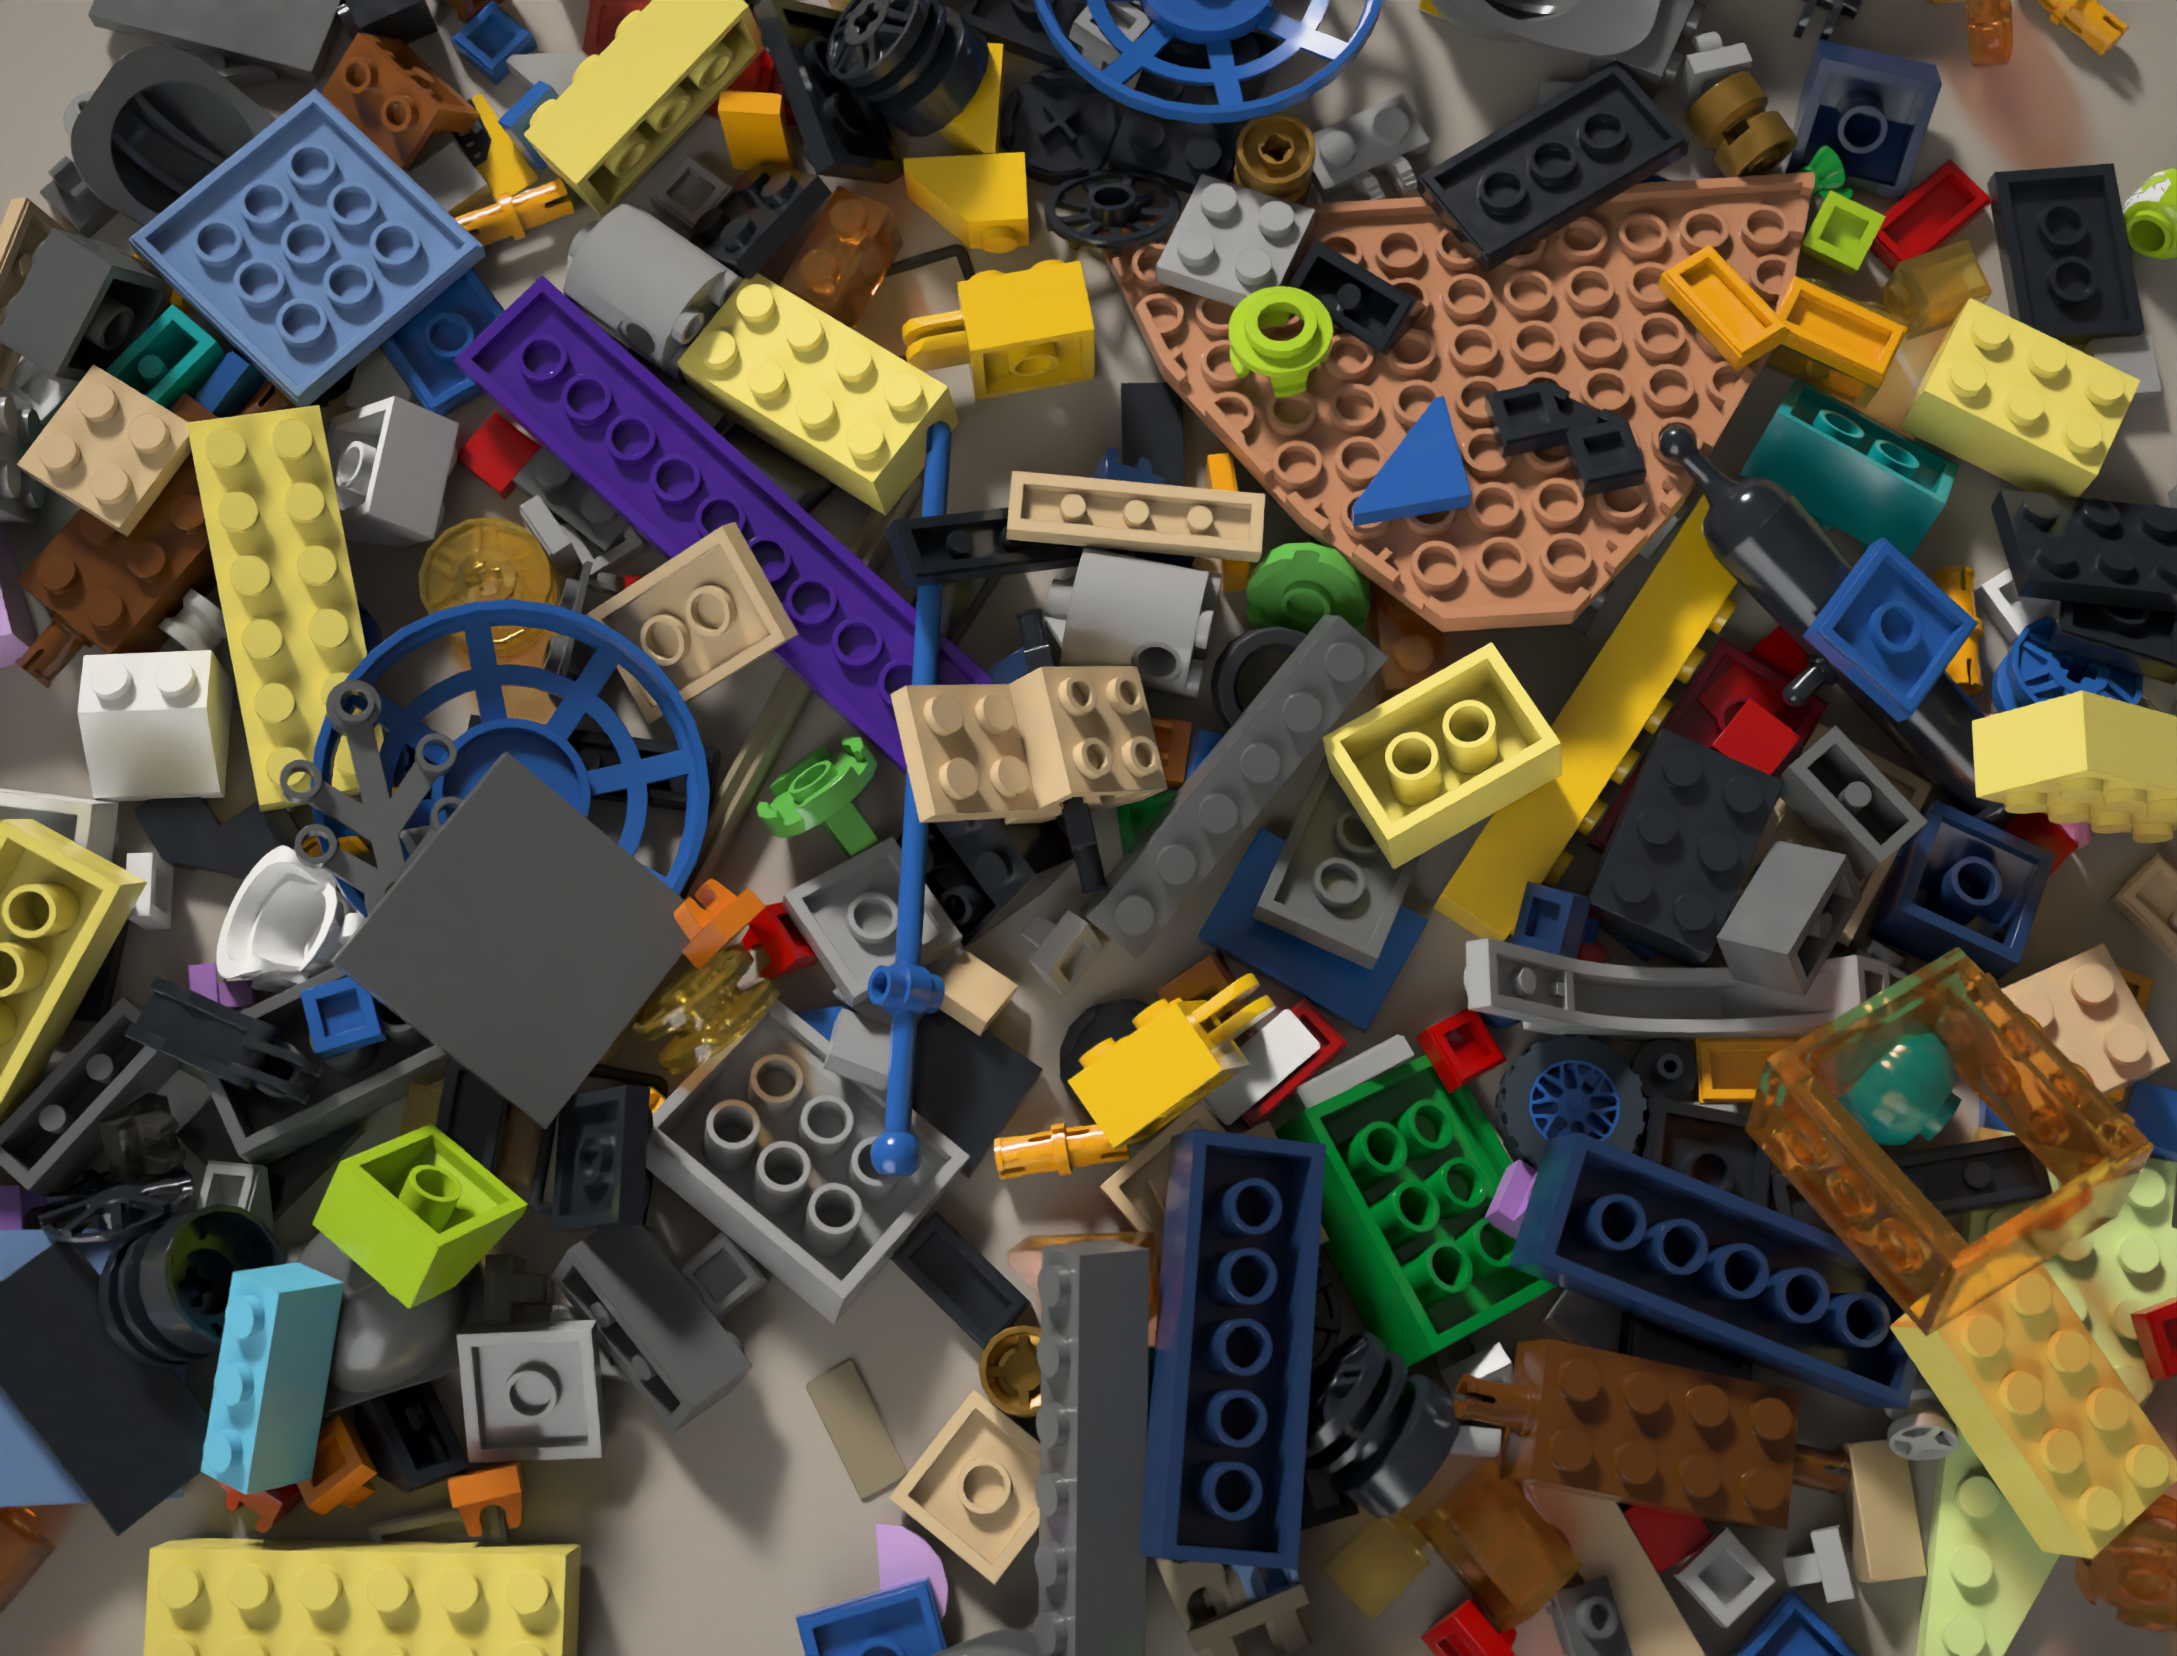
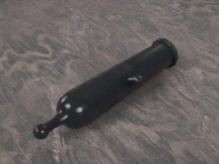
M1674 425L1665 429L1659 439V450L1663 457L1671 462L1679 463L1697 482L1708 501L1709 509L1702 522L1703 534L1715 559L1809 654L1806 658L1808 666L1783 690L1784 702L1791 707H1800L1826 683L1831 686L1837 683L1960 811L1990 825L2009 813L2005 811V804L1976 797L1972 721L1984 718L1985 715L1945 670L1911 718L1897 722L1803 637L1854 568V564L1795 496L1781 485L1767 478L1753 476L1736 481L1726 476L1697 448V439L1691 430L1681 425ZM1919 569L1928 577V574L1924 570Z

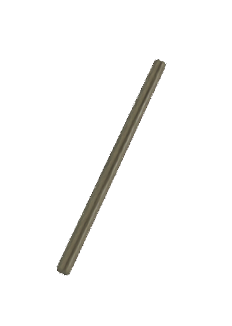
M918 476L887 516L874 508L871 510L850 549L876 575L879 574L892 550L885 530L894 520L908 519L923 493L922 479ZM787 667L783 671L708 809L707 828L697 862L679 895L684 900L690 896L699 905L700 902L694 894L705 882L714 878L814 693ZM645 1003L597 1064L607 1066L613 1064ZM590 1076L596 1079H603L600 1077Z

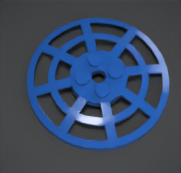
M1033 0L1037 16L1052 45L1071 68L1096 89L1130 108L1165 119L1193 123L1238 122L1270 115L1304 101L1330 84L1355 60L1373 33L1384 5V0H1366L1355 32L1348 42H1344L1317 31L1323 21L1330 0H1311L1301 23L1273 9L1275 0H1072L1085 1L1096 26H1098L1099 30L1118 53L1121 54L1101 72L1080 55L1066 38L1055 17L1051 0ZM1105 1H1139L1145 14L1154 24L1133 43L1115 24ZM1256 28L1283 41L1279 47L1265 56L1249 63L1235 66L1230 41L1239 39ZM1174 38L1189 43L1206 45L1210 69L1181 67L1160 60L1156 56ZM1300 50L1330 62L1325 68L1299 85L1266 98L1247 102L1243 101L1239 82L1252 80L1275 70L1292 59ZM1143 69L1154 76L1176 83L1214 86L1218 105H1195L1166 101L1135 91L1125 84Z
M515 599L477 601L436 611L402 627L371 650L345 679V681L360 680L372 686L386 670L410 652L443 636L464 631L471 670L459 672L434 684L415 698L405 710L374 688L381 700V715L378 724L388 731L379 755L390 798L392 797L394 772L404 746L407 745L416 751L418 742L424 736L435 733L425 726L422 721L444 703L467 692L475 691L481 724L468 729L453 741L457 751L453 768L446 775L437 778L432 786V799H426L421 802L403 830L430 826L431 811L437 801L445 797H458L464 800L500 755L508 752L586 818L590 808L591 797L627 790L626 821L618 845L633 857L639 847L646 823L647 785L685 776L687 791L685 827L676 859L666 877L643 865L675 893L680 895L697 862L707 828L710 787L706 754L695 720L676 686L648 654L623 634L588 615L553 604ZM512 625L544 629L577 639L596 649L576 681L538 667L514 664L497 665L491 627ZM618 664L633 675L655 700L673 731L679 750L645 759L640 758L638 748L624 723L608 704L597 696ZM501 686L534 688L562 698L563 701L545 726L526 719L507 718ZM350 695L342 700L341 707L346 713L352 715L355 708L364 712L367 704L362 697ZM585 714L608 737L621 764L586 771L580 756L567 741ZM325 715L315 745L313 764L320 770L322 780L332 786L334 760L342 734L337 733L330 726ZM432 745L423 751V757L435 765H441L448 760V753L443 747ZM311 776L310 789H311V788L313 787V785H314V780H313L312 776ZM312 807L314 824L328 827L336 837L337 847L341 848L338 838L358 836V834ZM447 808L442 810L438 814L440 824L443 825L456 809ZM399 835L403 857L406 863V861L410 857V854L408 853ZM317 836L322 854L324 855L329 850V844L323 837ZM331 874L344 898L358 915L365 920L368 914L365 909L364 893Z

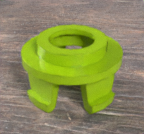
M1268 287L1248 295L1236 306L1229 321L1230 359L1233 370L1238 378L1247 377L1250 370L1270 377L1275 397H1289L1305 392L1309 371L1329 359L1333 324L1328 310L1313 295L1293 287ZM1290 313L1295 314L1304 321L1302 332L1297 337L1288 341L1269 339L1260 331V329L1285 325Z

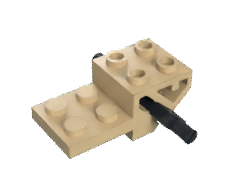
M1039 608L1029 609L1016 615L1022 635L1029 674L1010 684L906 685L890 694L920 823L1004 818L1005 825L1043 823L1057 819V815L1063 814L1082 887L1081 892H1096L1107 888L1108 883L1103 871L1091 813L1142 801L1168 788L1138 666L1056 667L1042 616L1043 611Z

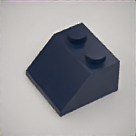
M1818 39L1800 94L1793 127L1798 143L1787 157L1785 174L1795 173L1809 166L1818 150L1823 146H1828L1838 155L1843 164L1847 178V186L1845 188L1898 200L1904 198L1942 86L1936 65Z
M1935 800L1924 815L1928 823L1912 836L1887 880L1868 935L1988 989L2019 964L2056 854Z

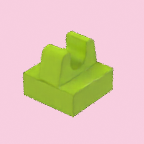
M1830 190L1801 244L1800 252L1854 277L1886 216Z

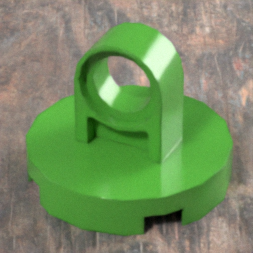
M1312 536L1302 543H1287L1267 551L1260 558L1259 562L1253 566L1246 587L1248 599L1246 613L1248 620L1255 629L1275 626L1303 632L1305 635H1308L1324 615H1338L1360 634H1363L1372 603L1370 586L1365 575L1358 571L1340 552L1324 546Z
M853 736L841 738V745L844 749L832 755L829 754L824 745L794 763L772 783L769 788L776 798L771 804L760 801L757 806V812L773 836L780 838L791 837L822 824L849 859L879 843L872 829L851 802L873 778L877 768L875 757L860 737Z

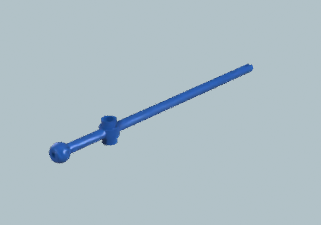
M944 421L932 424L927 430L922 517L947 514L952 432L950 426ZM943 583L919 586L917 589L912 685H937ZM906 770L895 963L891 966L880 965L876 967L868 982L870 1001L873 1004L883 1006L888 1013L892 1014L885 1132L881 1133L873 1141L870 1151L872 1166L878 1174L886 1176H912L920 1168L923 1156L921 1144L915 1135L911 1134L918 1016L922 1013H935L940 1008L944 999V983L938 975L930 974L924 966H921L929 822H919L908 770Z

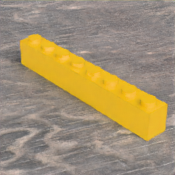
M1705 494L1697 503L1552 724L1551 729L1561 742L1562 775L1492 815L1433 908L1477 937L1481 939L1491 938L1504 942L1509 934L1514 936L1527 881L1541 884L1545 882L1549 886H1556L1574 858L1573 854L1564 849L1573 834L1578 830L1585 836L1589 835L1608 805L1597 797L1609 779L1619 785L1622 784L1641 754L1631 747L1642 728L1651 734L1655 733L1674 703L1664 697L1669 686L1675 678L1684 684L1688 682L1706 654L1705 651L1696 646L1706 629L1708 628L1718 635L1738 605L1737 601L1729 597L1730 592L1738 581L1715 559L1703 534L1702 522L1709 509Z

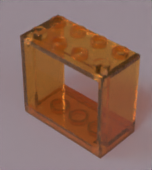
M1959 947L1766 1058L1745 1128L1750 1137L1926 1336H1929L2024 1274L2117 1217L2154 1148V1145L2134 1126L2135 1120L2129 1115L2121 1113L2095 1086L2089 1073L2079 1064L2071 1062L2046 1036L2040 1023L2031 1015L2023 1013L1998 988L1990 972L1985 974ZM1933 1034L1937 1037L1951 1057L1957 1074L2063 1184V1187L1970 1245L1836 1099L1850 1091L1880 1059L1888 1055L1900 1044L1916 1036L1923 1037Z

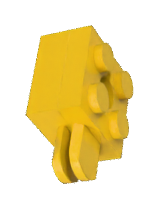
M1052 259L1039 262L1029 270L1006 274L997 270L977 273L967 281L957 282L960 310L912 318L903 325L901 330L903 342L908 347L906 350L907 362L919 370L925 372L968 364L975 401L1095 379V328L1081 260L1065 263L1062 260Z
M1252 973L1239 978L1207 1002L1206 1000L1183 1001L1179 997L1168 1003L1163 998L1146 1008L1132 1020L1137 1030L1130 1036H1125L1116 1042L1112 1037L1090 1049L1079 1059L1084 1069L1068 1080V1083L1113 1149L1147 1140L1250 1065L1233 1039L1273 1011L1275 1005L1269 996L1266 995L1255 1000L1224 1023H1221L1218 1018L1247 998L1260 986Z

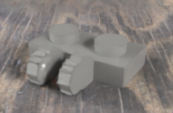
M1403 93L1312 134L1315 139L1316 155L1311 182L1322 201L1352 187L1360 201L1386 199L1375 178L1385 172L1399 197H1421L1416 190L1417 178L1412 171L1409 161L1427 154L1430 140Z

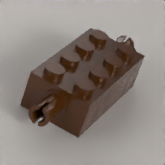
M265 380L258 392L236 416L297 407L278 389L275 390L276 387L270 381ZM186 393L169 409V411L187 422L218 419V417ZM192 452L128 537L81 508L16 580L19 585L52 612L49 616L54 621L21 658L18 657L15 661L17 665L45 687L49 688L52 685L51 682L84 645L89 648L95 645L106 654L158 652L169 639L158 626L166 617H174L184 607L183 597L187 592L193 589L203 597H206L217 585Z
M1554 1339L1517 1342L1512 1385L1477 1378L1465 1373L1459 1379L1455 1390L1457 1394L1482 1399V1401L1466 1399V1402L1454 1400V1413L1457 1418L1506 1426L1499 1477L1502 1480L1749 1529L1787 1530L1792 1484L1840 1495L1847 1488L1850 1476L1824 1471V1469L1834 1470L1835 1467L1851 1470L1850 1459L1846 1452L1796 1443L1802 1391Z

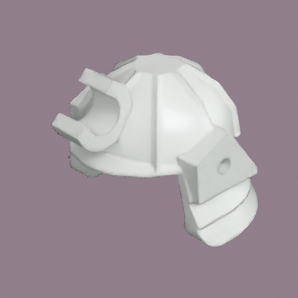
M281 845L267 853L254 866L235 895L225 917L216 952L217 970L220 976L226 979L240 978L244 980L253 978L251 984L253 989L281 993L335 967L330 961L364 920L355 912L344 896L337 891L338 886L331 873L322 868L306 867L297 859L293 849Z

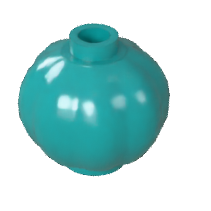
M1911 1024L1893 1025L1891 1028L1872 1034L1869 1038L1858 1031L1847 1042L1834 1061L1844 1069L1841 1073L1842 1077L1838 1090L1840 1111L1848 1125L1856 1133L1871 1142L1882 1145H1904L1918 1133L1930 1141L1947 1124L1962 1101L1960 1097L1952 1092L1959 1077L1958 1066L1952 1051L1944 1040L1921 1026Z

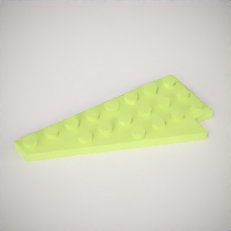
M1979 1127L1973 1130L1972 1142L2016 1135L2017 1133ZM2039 1138L2053 1197L2050 1200L1965 1213L1963 1216L1958 1267L1982 1247L2030 1245L2134 1399L2143 1409L2159 1379L2150 1378L2130 1314L2177 1297V1228H2172L2177 1162ZM1956 1426L1959 1440L1956 1450L1945 1457L1937 1459L1926 1560L1927 1576L1924 1578L1916 1656H2004L2061 1554L2041 1551Z

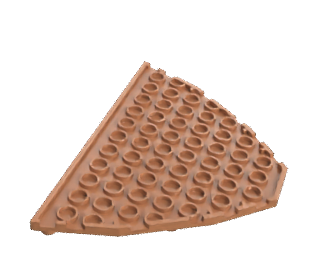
M1814 172L1638 183L1487 273L1423 197L1300 204L1315 209V223L1286 287L1289 285L1313 242L1317 240L1417 299L1426 308L1420 318L1387 356L1333 324L1329 359L1309 371L1305 392L1289 397H1275L1270 377L1257 374L1251 370L1245 378H1238L1236 376L1230 359L1228 334L1229 321L1236 308L1235 306L1156 281V265L1178 221L1171 229L1164 233V241L1159 244L1148 241L1143 244L1124 247L1123 254L1113 255L1112 248L1100 249L1106 259L1107 268L1113 274L1163 379L1302 530L1324 546L1340 552L1358 571L1441 632L1572 624L1683 506L1695 486L1696 481L1679 463L1671 462L1663 457L1659 450V439L1662 432L1674 425L1687 427L1697 439V448L1710 460L1775 348L1736 371L1658 288L1661 273L1706 246L1711 245L1776 313L1792 278L1796 275L1797 261L1805 232L1809 203L1815 184ZM1139 220L1149 226H1152L1158 222ZM1127 228L1121 229V235L1135 233ZM1107 229L1097 234L1098 236H1111L1110 231ZM1290 313L1285 325L1260 329V331L1269 339L1288 341L1297 337L1302 332L1304 321L1295 314ZM1549 381L1570 391V398L1599 412L1605 408L1628 419L1647 470L1644 484L1582 497L1564 445L1502 458L1484 407L1486 394ZM1444 396L1472 494L1470 506L1353 526L1351 520L1352 506L1433 399Z

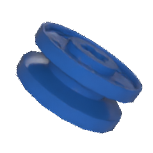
M2045 616L2025 626L1993 674L1991 696L1998 714L2082 690L2137 705L2142 698L2144 676L2049 648L2052 616Z

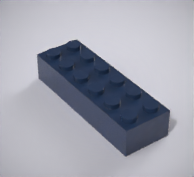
M1193 1129L1171 1137L1138 1555L1167 1560L1298 1570L1325 1168V1144Z
M1580 1132L1547 1140L1508 1265L1867 1408H1908L1918 1368L1889 1326L1942 1282L1940 1277Z

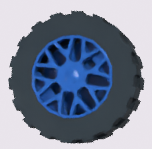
M1564 1034L1551 1036L1547 1041H1539L1530 1046L1514 1061L1504 1074L1500 1082L1502 1084L1500 1091L1495 1099V1107L1498 1108V1117L1495 1119L1497 1130L1502 1132L1505 1139L1503 1145L1509 1154L1513 1153L1518 1159L1537 1171L1549 1138L1577 1132L1629 1153L1633 1151L1636 1147L1635 1142L1642 1135L1645 1122L1642 1121L1643 1113L1647 1111L1646 1098H1643L1640 1088L1643 1084L1639 1074L1635 1075L1629 1064L1631 1062L1623 1054L1619 1055L1611 1049L1612 1045L1600 1040L1597 1042L1588 1039L1589 1035L1576 1034L1574 1037H1564Z

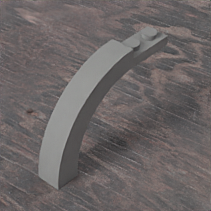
M1491 938L1465 942L1466 967L1464 970V986L1468 994V1009L1523 1021L1524 1030L1555 1035L1564 1034V1036L1574 1037L1576 1034L1589 1035V1038L1652 1041L1666 1038L1678 1042H1692L1696 1038L1829 1036L1857 1033L1858 1031H1877L1893 1026L1888 964L1860 955L1826 959L1804 997L1735 980L1729 967L1660 968L1613 965L1563 957Z

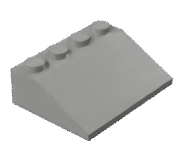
M769 993L653 1113V1130L647 1142L646 1168L835 1325L882 1271L890 1258L897 1252L962 1170L970 1156L912 1109L911 1134L915 1135L920 1142L923 1153L920 1168L912 1176H886L878 1174L872 1166L870 1151L873 1141L881 1133L885 1132L887 1088L885 1091L823 1069L829 1041Z

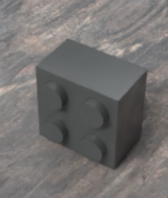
M52 228L47 238L36 248L32 257V267L19 293L9 301L5 308L4 322L0 328V342L55 377L81 381L93 364L105 371L161 316L172 295L173 288L149 265L120 247Z

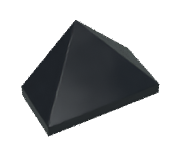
M430 1381L354 1405L356 1430L377 1471L376 1475L403 1492L410 1493L450 1479L453 1476L467 1473L471 1465Z

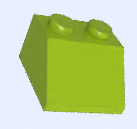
M431 1123L340 1161L312 1225L331 1240L342 1253L349 1256L378 1281L390 1295L397 1298L408 1309H411L455 1287L520 1219L528 1204Z

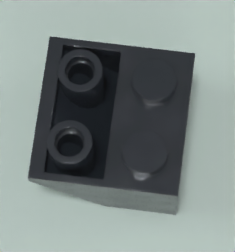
M1004 818L929 822L925 884L962 935L961 943L965 947L974 943L1045 892L1075 860L1069 839L1055 820L1043 823L1005 825ZM903 834L896 840L901 849Z

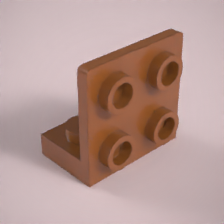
M359 32L321 93L405 173L409 170L431 133L440 134L442 131L468 134L480 117V114L403 40Z

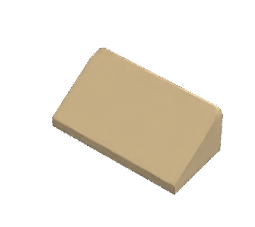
M1888 1439L1836 1444V1450L1846 1452L1851 1463V1470L1839 1469L1840 1475L1850 1476L1849 1483L1843 1494L1857 1582L1874 1583L1927 1576L1908 1459L1897 1456L1891 1451Z

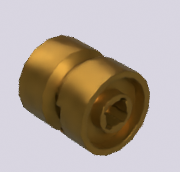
M1747 71L1738 72L1717 83L1692 105L1684 118L1686 125L1704 149L1717 150L1713 161L1725 178L1766 175L1786 159L1798 143L1797 136L1778 111L1766 112L1765 109L1769 102L1768 97Z
M1275 112L1270 115L1252 118L1242 128L1237 140L1233 184L1299 205L1305 204L1310 193L1316 155L1315 139L1309 127L1298 117L1284 112Z
M1026 1325L1006 1328L994 1336L982 1352L979 1366L982 1389L994 1406L1009 1416L1025 1419L1036 1417L1041 1407V1370L1037 1361V1346L1041 1338L1040 1328Z

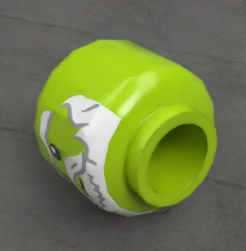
M2170 168L2160 170L2146 179L2127 199L2122 209L2129 245L2138 253L2158 260L2177 258V169Z

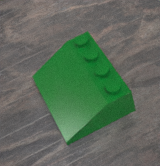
M1426 1054L1303 1110L1274 1131L1278 1139L1326 1145L1321 1224L1329 1241L1324 1243L1323 1246L1370 1333H1373L1385 1343L1387 1352L1398 1353L1406 1359L1407 1367L1558 1286L1508 1266L1516 1240L1492 1225L1485 1215L1504 1172L1513 1163L1470 1086L1466 1084L1449 1093Z

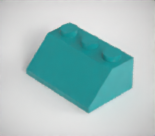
M1796 376L1746 461L1740 475L1746 478L1753 476L1763 477L1781 485L1795 496L1821 528L1835 531L1838 528L1858 539L1859 545L1864 551L1868 549L1871 543L1884 537L1910 560L1945 506L1959 465Z

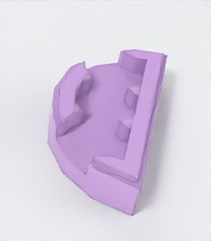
M875 1523L880 1590L929 1577L942 1622L947 1614L950 1590L943 1559L935 1552L925 1538L907 1527Z

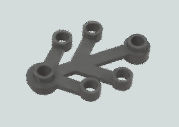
M347 680L337 684L330 691L326 702V716L330 726L337 733L347 737L362 804L323 781L318 767L307 760H294L283 768L280 774V789L284 797L290 802L296 804L307 803L371 842L377 868L337 847L334 833L324 825H308L302 828L295 838V854L297 859L306 867L323 868L364 893L365 909L369 915L385 896L386 892L442 827L438 820V814L447 808L457 809L463 800L458 797H445L435 803L430 815L431 829L405 863L399 835L437 778L446 775L453 768L457 755L456 746L444 734L431 733L424 736L417 744L415 763L390 798L374 733V728L377 726L381 715L379 694L366 682ZM357 695L365 700L367 708L361 714L350 715L342 709L341 702L347 696ZM432 745L441 746L447 751L448 760L441 765H431L424 759L423 751ZM305 772L312 776L314 785L306 792H296L288 786L287 781L292 774ZM320 836L328 842L329 850L323 856L311 857L304 852L302 845L307 838Z

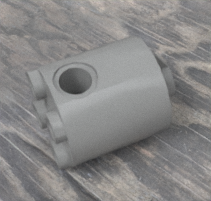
M631 202L619 205L606 214L599 223L597 221H590L577 233L568 252L563 292L570 301L599 327L680 382L685 377L677 361L741 284L742 278Z
M1085 547L1080 558L1077 573L1064 581L1053 579L1047 598L1044 624L1045 629L1051 631L1062 649L1060 667L1138 666L1143 687L1197 698L1205 661L1194 659V657L1205 660L1207 658L1213 629L1212 619L1218 601L1223 574Z

